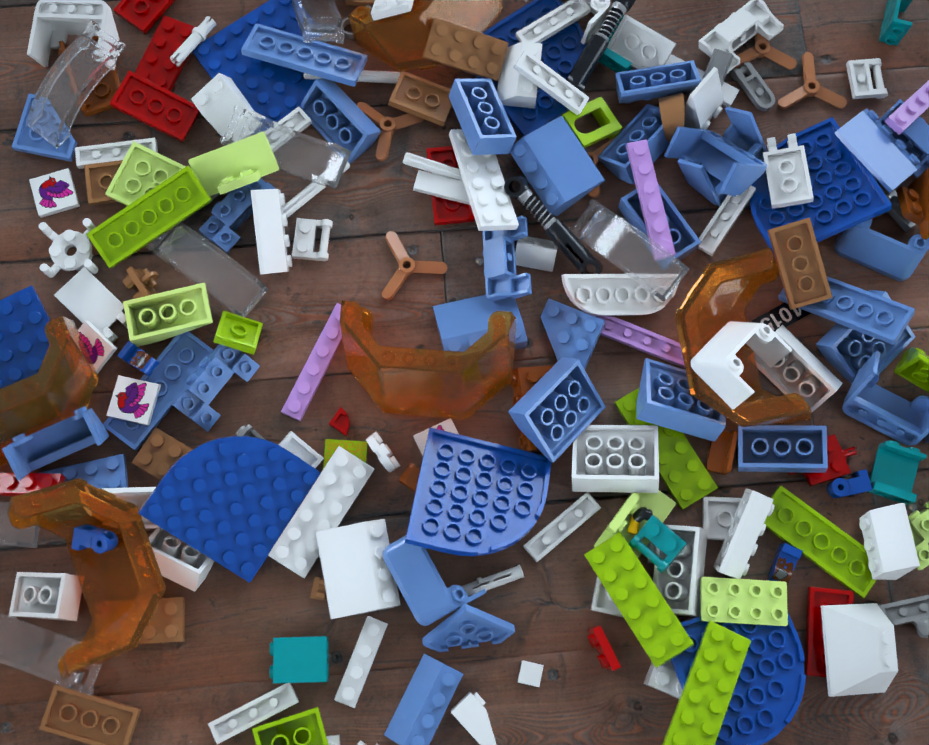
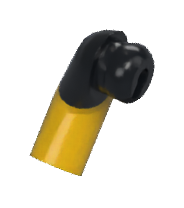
M641 507L631 515L627 533L637 535L640 522L643 519L648 521L653 515L652 510Z

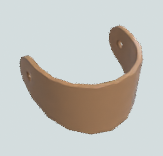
M682 92L658 99L666 140L669 143L677 127H684L685 105Z

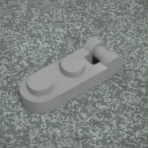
M749 61L742 64L741 68H735L731 71L732 78L739 83L758 110L768 111L773 107L775 103L774 94Z

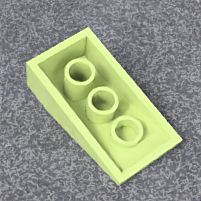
M205 283L123 301L129 340L137 347L160 342L213 323Z

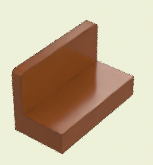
M734 430L731 433L722 431L715 442L710 441L705 466L708 472L727 475L731 472L738 431Z

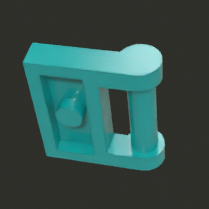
M655 515L651 516L638 534L629 542V546L640 551L657 566V570L661 573L671 565L688 544ZM645 537L667 555L664 560L642 543Z

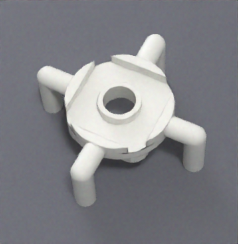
M85 218L83 220V225L87 228L83 234L73 230H66L58 235L45 222L39 224L40 230L53 241L49 248V253L54 265L51 268L45 263L40 265V270L47 277H54L61 269L64 271H78L85 267L92 274L98 272V267L91 261L93 247L87 236L88 232L96 228L90 219ZM71 247H76V253L72 256H68V249Z

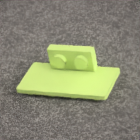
M260 132L191 158L188 161L191 169L209 196L217 193L222 195L259 181L261 177L279 170V165L265 132Z
M659 490L658 493H631L596 541L594 548L619 532L622 533L629 544L631 539L636 536L627 533L631 515L639 508L646 507L652 510L653 515L660 521L664 522L675 507L676 502ZM643 519L640 522L638 532L646 524L647 520ZM646 537L642 540V543L646 546L650 542ZM631 547L637 558H639L642 553L636 548L633 549Z
M701 577L702 622L712 621L770 626L788 625L786 582Z

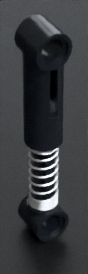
M611 0L613 4L610 7V11L607 12L605 20L599 26L600 29L597 30V33L591 35L570 74L565 79L581 92L585 89V84L609 45L608 37L612 36L611 32H614L619 19L622 18L625 12L631 9L636 0Z
M520 175L508 178L504 184L506 194L514 197L516 200L518 199L523 203V206H526V210H530V214H534V218L538 219L537 222H541V226H544L545 234L575 265L580 274H591L587 271L588 264L595 266V274H601L603 270L601 261L585 248L560 219L557 220L555 217H552L551 213L547 212L548 209H545L544 205L539 203L540 200H536V196L534 197L532 195L533 192L529 190L530 187L527 180ZM514 181H517L520 184V190L518 192L513 190L512 183Z

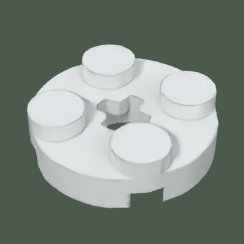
M377 431L366 438L370 448L376 453L379 461L389 473L400 467L397 459L392 456L393 452L387 444L382 443L383 440Z

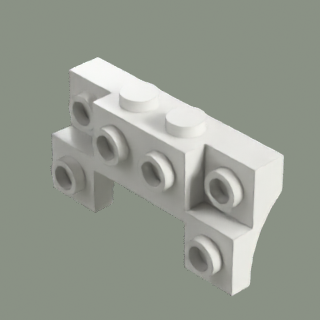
M751 0L699 40V49L710 58L714 48L732 53L734 57L728 69V72H730L740 64V58L734 53L736 49L757 33L767 40H771L783 30L784 24L775 18L763 0Z

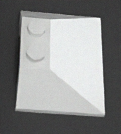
M877 603L821 606L828 696L886 692L898 672L894 625Z

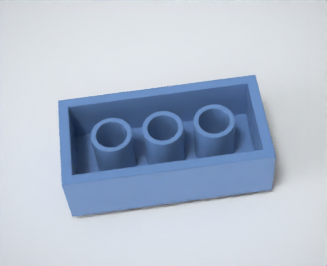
M491 78L455 79L448 97L472 155L509 154L517 136Z
M658 184L676 253L674 257L656 260L664 271L696 251L701 241ZM637 189L621 198L618 209L653 256Z
M738 425V472L826 473L828 469L827 426Z

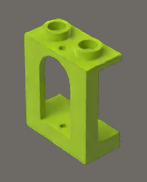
M602 96L586 103L579 115L574 114L572 111L562 115L584 148L607 137L610 140L616 138L622 129V126ZM592 113L601 128L587 134L579 132L574 126L575 120Z

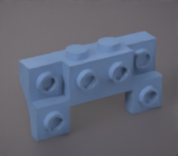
M900 99L878 121L882 125H887L884 121L904 102ZM920 116L900 135L890 128L893 132L891 135L896 140L900 139L906 145L905 149L919 159L921 167L912 174L915 178H918L929 168V125Z
M260 178L259 181L228 192L222 201L214 205L211 211L212 216L199 228L200 233L225 253L229 254V250L238 241L241 242L242 240L235 231L253 213L250 190L276 188Z
M523 215L517 217L519 226L516 230L482 231L486 299L492 302L508 297L516 299L532 294L531 275L528 273L517 275L515 241L528 237L527 218Z
M218 344L209 357L206 356L199 363L200 368L196 373L189 375L185 381L187 384L171 402V405L207 432L221 416L209 404L230 377L235 373L245 382H248L260 367V365L240 350Z

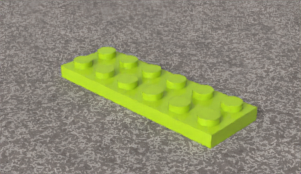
M186 166L88 232L87 236L107 266L113 268L213 200L191 167Z
M638 388L615 401L614 404L627 425L658 426L659 476L679 508L683 510L718 487L682 432L637 419L636 403L639 392Z
M778 486L771 496L774 499L772 504L775 506L771 516H767L764 524H766V528L787 544L802 550L803 556L850 591H854V594L861 599L865 598L877 579H872V574L868 567L867 551L864 546L783 486Z
M621 532L584 554L656 669L694 645Z
M712 621L707 623L662 745H715L751 642L750 639Z

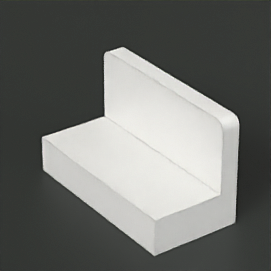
M528 236L517 240L515 251L516 265L552 272L557 246L553 241Z

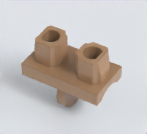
M131 266L126 270L128 275L123 279V283L128 289L133 290L137 287L139 290L133 295L134 299L157 294L154 288L158 286L156 280L159 275L156 271L149 272L147 268L142 270L140 268L134 269Z

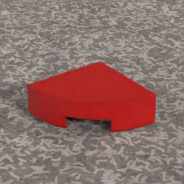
M340 407L329 422V426L347 436L350 429V421L346 412Z

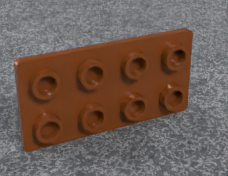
M929 168L908 186V189L901 186L896 190L902 216L919 226L921 237L925 240L929 238Z

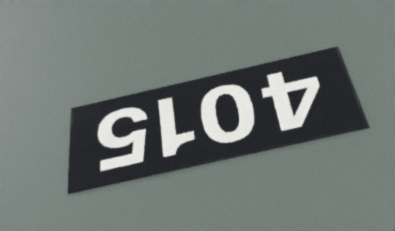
M783 303L752 320V323H764L775 332L781 325L787 327L811 313L800 308L790 310L789 304Z

